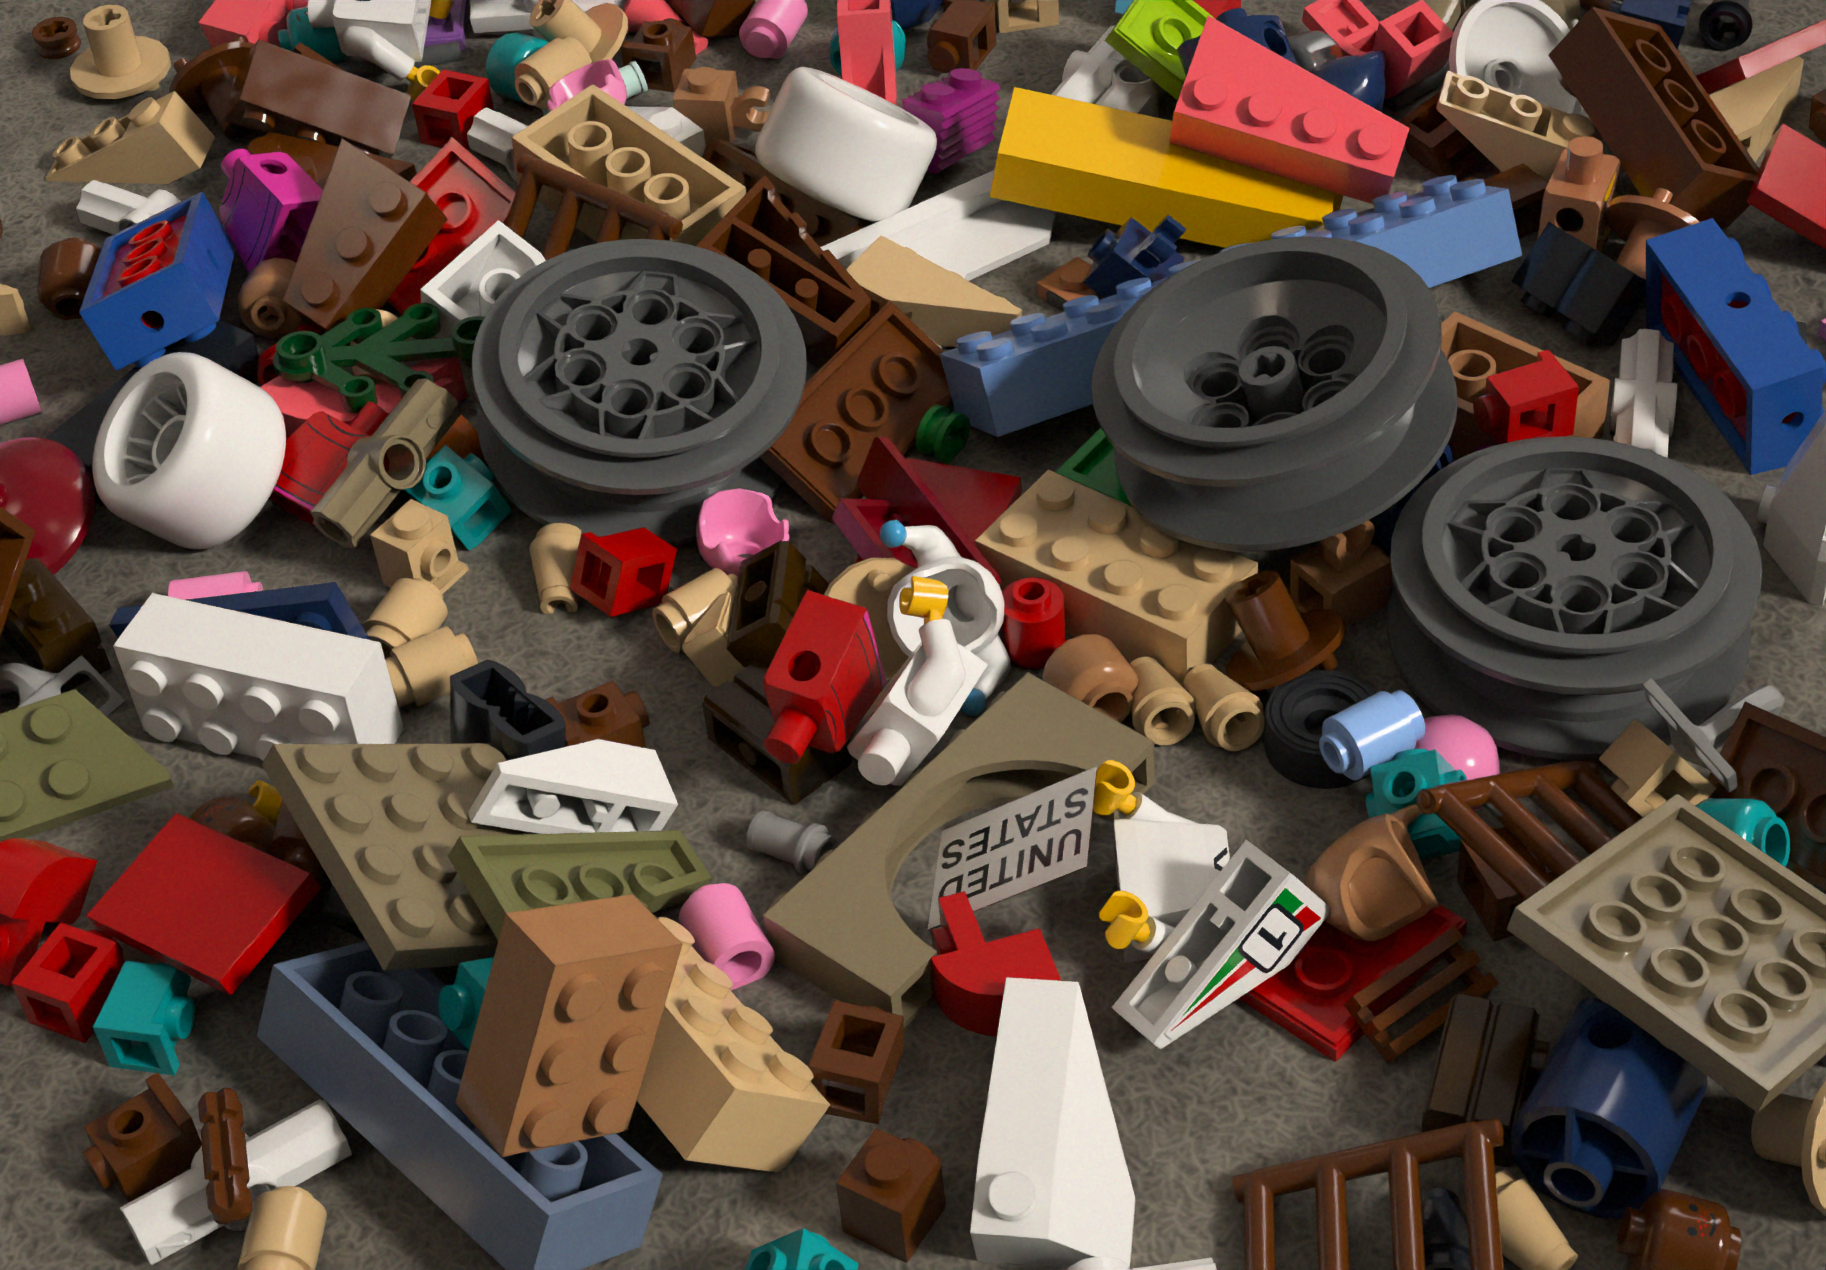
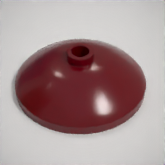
M37 437L19 438L0 444V507L35 530L26 560L29 558H39L47 569L55 575L72 558L82 544L91 525L95 508L94 483L90 472L82 460L63 444L54 440Z

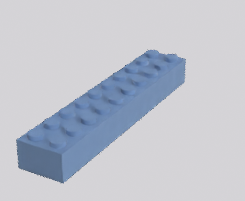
M1455 175L1442 176L1422 183L1424 191L1407 196L1406 192H1396L1377 197L1372 200L1374 208L1356 213V209H1344L1329 213L1322 217L1323 225L1306 230L1305 226H1294L1271 234L1272 239L1329 237L1360 242L1376 247L1397 257L1410 266L1429 288L1522 256L1509 189L1485 186L1483 179L1457 182ZM1243 243V244L1234 245V246H1231V247H1228V248H1225V249L1221 250L1220 253L1223 252V251L1232 249V248H1236V247L1243 246V245H1247V244H1251V243ZM1201 260L1188 261L1170 267L1168 269L1169 277ZM1168 277L1151 282L1150 278L1126 281L1116 286V295L1098 300L1096 295L1079 297L1063 304L1065 312L1045 318L1043 313L1029 314L1012 320L1010 322L1011 330L994 336H991L990 331H981L957 339L958 348L940 353L955 412L967 415L970 420V426L999 437L1092 405V375L1103 343L1121 317L1141 297Z

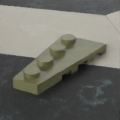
M681 830L459 836L448 855L449 860L498 941L506 913L633 894L653 913L686 902L694 891L708 885L712 879Z

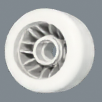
M799 67L788 74L758 136L755 154L758 162L766 170L799 191L828 206L876 223L909 208L934 156L937 138L934 130L926 123L895 104L831 74L813 68Z
M185 352L164 355L146 364L127 381L111 403L102 421L94 446L92 462L97 494L105 506L119 518L177 546L188 549H207L218 546L239 534L254 520L266 504L277 483L286 449V430L283 415L274 399L266 391L210 359Z

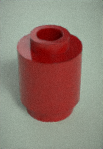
M1029 577L1009 584L1002 591L1005 608L1004 620L1001 625V640L1010 660L1014 664L1025 669H1041L1045 667L1047 660L1054 650L1065 642L1064 595L1061 589L1051 581Z

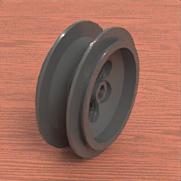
M1289 237L1255 242L1209 256L1168 277L1141 297L1111 330L1096 359L1091 389L1095 413L1101 429L1109 442L1114 446L1115 469L1122 489L1131 505L1149 523L1170 536L1191 544L1227 551H1265L1296 547L1340 534L1382 513L1417 486L1440 458L1451 437L1456 422L1458 399L1452 368L1444 352L1441 350V320L1436 301L1423 279L1406 263L1383 250L1360 242L1329 237Z
M624 239L587 245L564 252L537 265L514 281L491 306L477 333L472 354V377L475 395L479 404L477 429L480 449L485 464L494 473V481L503 493L520 510L544 526L553 523L571 524L581 530V534L592 532L598 537L645 527L672 546L696 542V526L701 503L715 492L741 488L763 493L772 499L784 485L785 481L759 456L768 450L784 433L801 403L807 371L806 348L802 332L786 302L767 282L738 262L708 249L667 240Z
M1539 437L1494 445L1471 453L1439 470L1416 490L1402 509L1395 524L1391 541L1390 565L1394 586L1391 590L1387 611L1388 642L1394 662L1403 679L1432 711L1439 716L1449 714L1463 716L1481 725L1489 732L1496 746L1506 750L1556 760H1599L1600 756L1635 718L1666 745H1670L1672 741L1668 724L1646 700L1643 684L1652 678L1689 721L1697 726L1704 723L1727 705L1737 691L1748 664L1751 643L1749 622L1754 615L1759 600L1762 582L1761 555L1749 524L1729 498L1708 480L1674 460L1632 445L1585 437Z

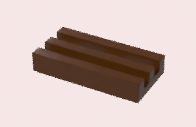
M1455 926L1358 992L1344 1004L1388 1064L1445 1024L1450 1001L1394 1041L1385 1031L1387 1027L1458 977L1467 986V989L1460 994L1480 998L1499 984L1491 972L1483 976L1475 966L1481 959L1473 949L1467 953L1462 949L1458 942L1463 936ZM1440 955L1445 957L1450 964L1376 1017L1367 1007Z

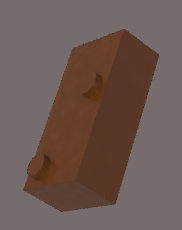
M1592 7L1548 55L1560 72L1558 80L1561 86L1569 94L1577 98L1613 154L1621 161V166L1641 196L1652 198L1657 188L1667 189L1673 194L1669 204L1691 214L1700 222L1713 218L1721 230L1728 228L1750 206L1746 201L1759 167L1660 25Z

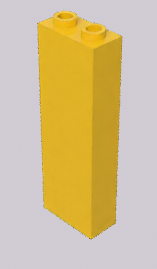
M1014 87L998 150L989 197L1121 226L1132 217L1150 232L1155 229L1163 218L1169 215L1186 228L1180 237L1181 239L1228 248L1243 243L1271 240L1272 233L1289 227L1305 226V229L1309 230L1323 225V216L1340 210L1344 195L1169 143L1173 122L1170 120Z

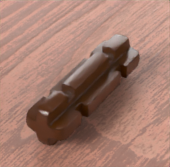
M224 1087L218 1092H205L198 1102L199 1121L204 1123L200 1132L205 1179L209 1180L206 1187L207 1208L212 1212V1219L216 1223L227 1225L233 1220H245L248 1218L253 1206L251 1189L247 1188L250 1177L245 1132L241 1131V1127L244 1124L242 1104L233 1089Z

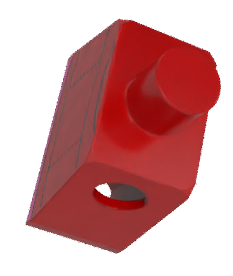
M370 401L364 405L349 425L323 411L314 413L286 439L282 469L269 500L277 507L317 528L313 524L314 519L310 512L347 467L348 453L352 445L360 438L372 436L389 414L380 406ZM385 453L383 465L387 473L390 462L387 453Z
M809 590L805 593L764 676L763 689L774 724L764 739L763 745L773 757L785 763L796 764L808 746L829 753L841 751L883 690L887 681L867 608Z

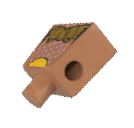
M1589 136L1576 137L1568 143V149L1563 150L1543 196L1538 238L1548 222H1551L1602 253L1612 230L1606 223L1605 211L1610 202L1615 197H1618L1621 161L1616 156L1603 154V144L1600 140ZM1571 215L1583 217V226L1577 231H1569Z

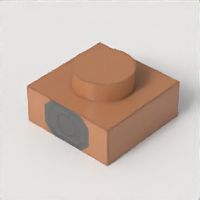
M1079 257L1073 258L1037 282L1038 297L1062 312H1065L1064 303L1079 297L1096 295L1098 300L1104 299L1083 283L1091 264Z

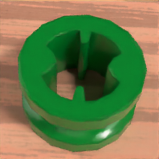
M939 404L932 406L925 413L917 430L916 449L918 452L928 457L935 453L938 461L949 464L966 446L970 432L968 416L957 411L951 413L949 408Z

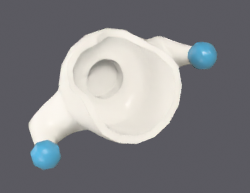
M898 520L885 522L880 529V539L888 548L903 545L911 549L918 563L917 569L894 585L888 598L887 619L892 636L903 653L908 657L921 642L919 628L924 625V618L901 614L899 608L900 592L904 587L911 588L912 576L938 580L945 584L948 589V601L942 618L951 622L956 642L988 664L960 708L965 715L975 717L985 710V699L1000 686L1011 669L1009 655L998 634L1004 620L1005 608L1001 588L992 573L981 564L962 558L950 539L937 526L904 527Z

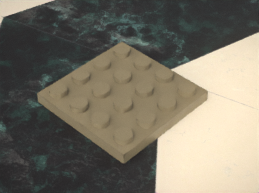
M489 743L272 745L262 766L384 971L459 966L460 962L495 956L498 940L449 860L448 855L459 836L537 834L472 823L470 821L468 811L497 763L506 761V758L500 751L490 746Z
M1679 794L1670 798L1514 909L1507 926L1508 931L1757 1113L1826 1055V894Z

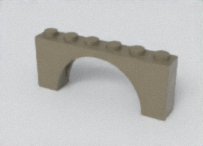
M1027 673L1008 691L999 693L991 702L989 708L967 729H962L955 733L948 742L947 747L924 768L915 770L908 777L904 786L882 807L870 811L862 820L859 828L836 849L825 852L817 861L814 869L790 891H785L774 899L768 911L763 915L766 937L775 952V960L841 1002L859 1006H874L885 1012L904 1016L905 1028L935 999L931 957L937 956V951L923 942L901 919L890 898L895 877L909 853L932 831L958 816L980 808L1010 803L1096 766L1098 769L1108 760L1120 762L1131 771L1135 779V787L1131 794L1135 792L1144 794L1155 783L1154 741L1036 676ZM1117 809L1110 815L1096 814L1113 823L1115 819H1119V811Z

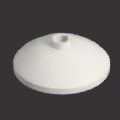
M1480 0L1463 14L1451 40L1449 53L1450 72L1462 76L1476 77L1487 85L1515 95L1532 97L1543 105L1569 114L1582 115L1583 107L1577 98L1569 94L1561 86L1558 80L1560 72L1548 56L1570 32L1568 26L1553 9L1540 0Z

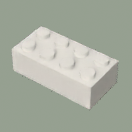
M152 593L113 645L143 730L164 742L179 739L204 745L216 754L227 755L235 752L257 757L264 761L273 744H395L404 730L381 642Z

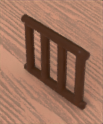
M524 154L517 163V170L522 174L505 226L522 239L525 237L542 185L563 193L542 252L545 260L567 252L584 202L606 211L594 244L620 240L626 221L647 229L648 233L645 239L669 241L670 238H678L682 232V221L670 216L668 213L545 160Z
M1590 759L1573 760L1436 785L1433 788L1419 791L1416 797L1417 806L1423 814L1435 813L1524 900H1527L1549 883L1471 809L1472 807L1483 806L1557 877L1582 860L1517 799L1524 797L1531 799L1589 855L1613 838L1562 790L1573 789L1620 833L1643 818L1598 776V767Z
M1492 1118L1478 1122H1466L1259 1168L1252 1172L1233 1176L1232 1185L1235 1197L1238 1202H1244L1245 1270H1276L1274 1197L1315 1188L1318 1270H1350L1346 1181L1388 1172L1393 1268L1394 1270H1426L1419 1165L1462 1156L1471 1270H1504L1493 1147L1503 1145V1126L1500 1120Z

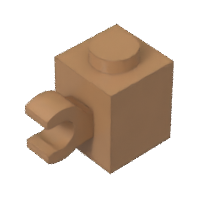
M711 67L684 69L673 97L674 109L703 129L706 146L710 137L734 143L739 127L761 132L770 112L757 111L753 107H766L770 91L765 87L753 86L747 88L739 96L736 71L716 70Z
M1369 520L1345 532L1322 539L1320 544L1291 559L1290 596L1295 606L1303 613L1311 610L1330 609L1340 613L1346 627L1389 603L1392 575L1390 559L1379 546L1371 544L1375 529Z

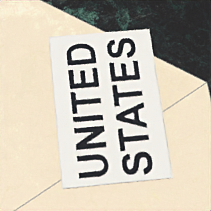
M1097 766L943 830L928 930L940 926L938 898L965 891L971 908L975 912L1087 867Z

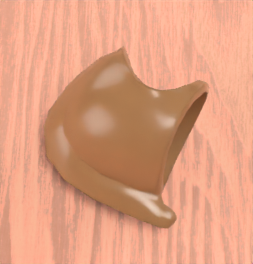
M1417 804L1409 805L1391 814L1384 813L1356 825L1333 841L1309 867L1304 885L1329 906V915L1324 921L1330 926L1354 939L1376 942L1438 908V901L1431 889L1419 854L1407 830V826L1422 814Z

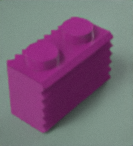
M959 68L950 71V75L947 78H942V80L936 81V83L925 84L920 89V92H914V95H908V98L902 100V109L922 120L936 134V150L927 171L937 174L996 139L992 132L997 129L993 123L998 119L994 112L999 109L995 102L1000 99L996 92L1001 89L997 82L983 79L982 74L976 70Z

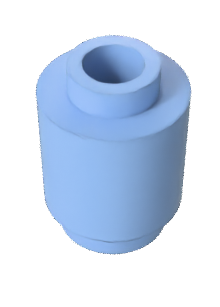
M1401 690L1394 691L1391 694L1386 691H1380L1325 719L1322 725L1323 736L1319 740L1320 751L1325 762L1334 772L1343 773L1352 780H1359L1371 773V766L1393 761L1396 754L1414 749L1416 742L1425 735V722L1419 707L1407 693Z

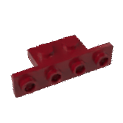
M875 437L857 480L858 488L867 499L840 498L832 520L850 542L851 547L863 560L869 558H895L917 569V559L912 550L903 545L894 548L886 547L880 539V529L885 522L892 520L900 521L904 527L937 526L950 539L962 558L981 564L992 573L1000 586V576L888 437Z

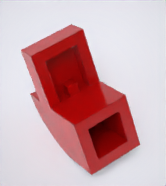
M11 838L0 842L1 984L12 986L11 982L36 953L45 922L74 924L80 917L98 860L40 840Z
M965 891L938 898L941 927L931 929L930 931L933 949L937 951V956L931 957L935 1000L942 1012L960 1027L982 1035L997 1036L1006 977L1062 981L1040 928L985 943Z

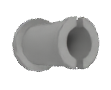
M762 810L755 815L747 832L746 842L750 850L757 853L762 852L793 864L796 872L803 876H806L814 869L817 861L825 852L837 848L836 838L829 835L828 829L824 825L813 823L807 827L778 817L766 810Z

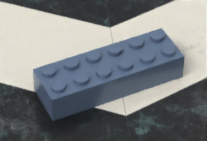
M366 941L273 965L257 1037L504 1269L581 1270L641 1247L663 1174L616 1133L501 1157L455 1103L469 1051L443 1023L438 1001L440 992L446 985L427 968L384 971Z

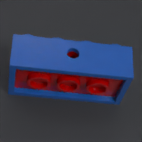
M203 192L106 238L79 313L116 371L131 363L136 368L143 367L151 361L160 358L166 351L164 347L183 338L187 343L195 342L210 334L217 326L216 322L219 321L236 248Z
M1713 218L1647 239L1646 328L1659 330L1667 341L1674 343V368L1750 475L1786 467L1824 413L1822 389L1823 385L1826 384V363L1823 356L1817 349H1810L1799 335L1798 326L1792 314L1787 310L1781 311L1771 297V292L1765 278L1759 273L1754 274L1744 261L1741 247L1736 239L1733 237L1727 238Z

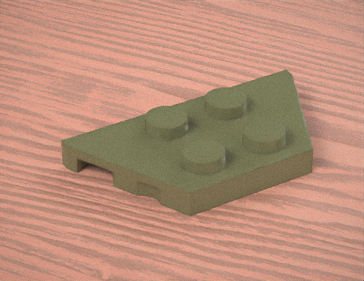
M76 689L0 714V842L11 838H27L174 787L168 770Z

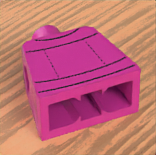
M236 149L228 153L221 162V169L229 181L219 208V215L247 271L250 273L260 262L271 258H285L297 263L323 190L286 153L272 152L251 155L246 149Z

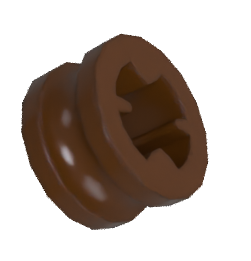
M68 17L45 19L39 22L32 30L33 39L38 44V54L43 58H64L75 53L81 46V40L76 35L78 31L74 20Z

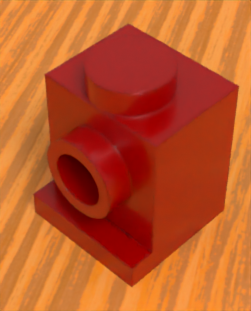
M445 69L436 76L412 103L420 143L443 148L453 137L468 150L467 132L471 129L474 116L486 107L494 111L488 78Z
M1548 349L1537 353V361L1535 363L1487 376L1485 395L1476 397L1473 402L1474 416L1482 432L1490 433L1498 445L1539 437H1566L1574 434L1579 386Z
M645 527L598 537L592 532L582 533L570 589L610 617L656 606L662 602L663 596L668 592L677 549Z
M60 922L11 982L28 1022L86 1043L93 1034L91 1027L96 1022L125 963L123 949L113 937L103 931L94 929L88 932Z

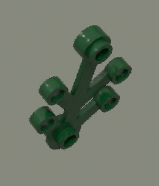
M418 303L408 307L403 316L384 328L381 314L378 310L360 308L351 312L344 322L321 336L311 331H298L282 337L276 345L277 352L273 356L274 369L281 378L296 383L318 381L340 394L343 408L347 412L359 413L368 401L376 405L378 403L374 381L367 376H353L340 367L358 366L398 388L402 399L416 380L429 379L433 383L434 380L430 373L415 371L400 362L458 357L465 366L472 368L475 339L485 317L473 316L460 320L451 329L452 337L428 339L437 335L441 330L438 309L430 303ZM409 337H412V338H414V339H422V340L404 341L405 339H407V338H409ZM351 341L357 343V345L345 346Z

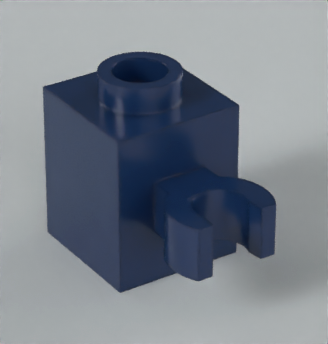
M1167 215L1152 232L1132 217L1115 234L1107 229L1097 239L1087 255L1094 262L1083 283L1101 297L1107 298L1116 295V286L1123 282L1138 278H1150V281L1154 282L1169 277L1168 269L1183 263L1185 259L1175 251L1177 246L1174 243L1183 235L1186 228Z

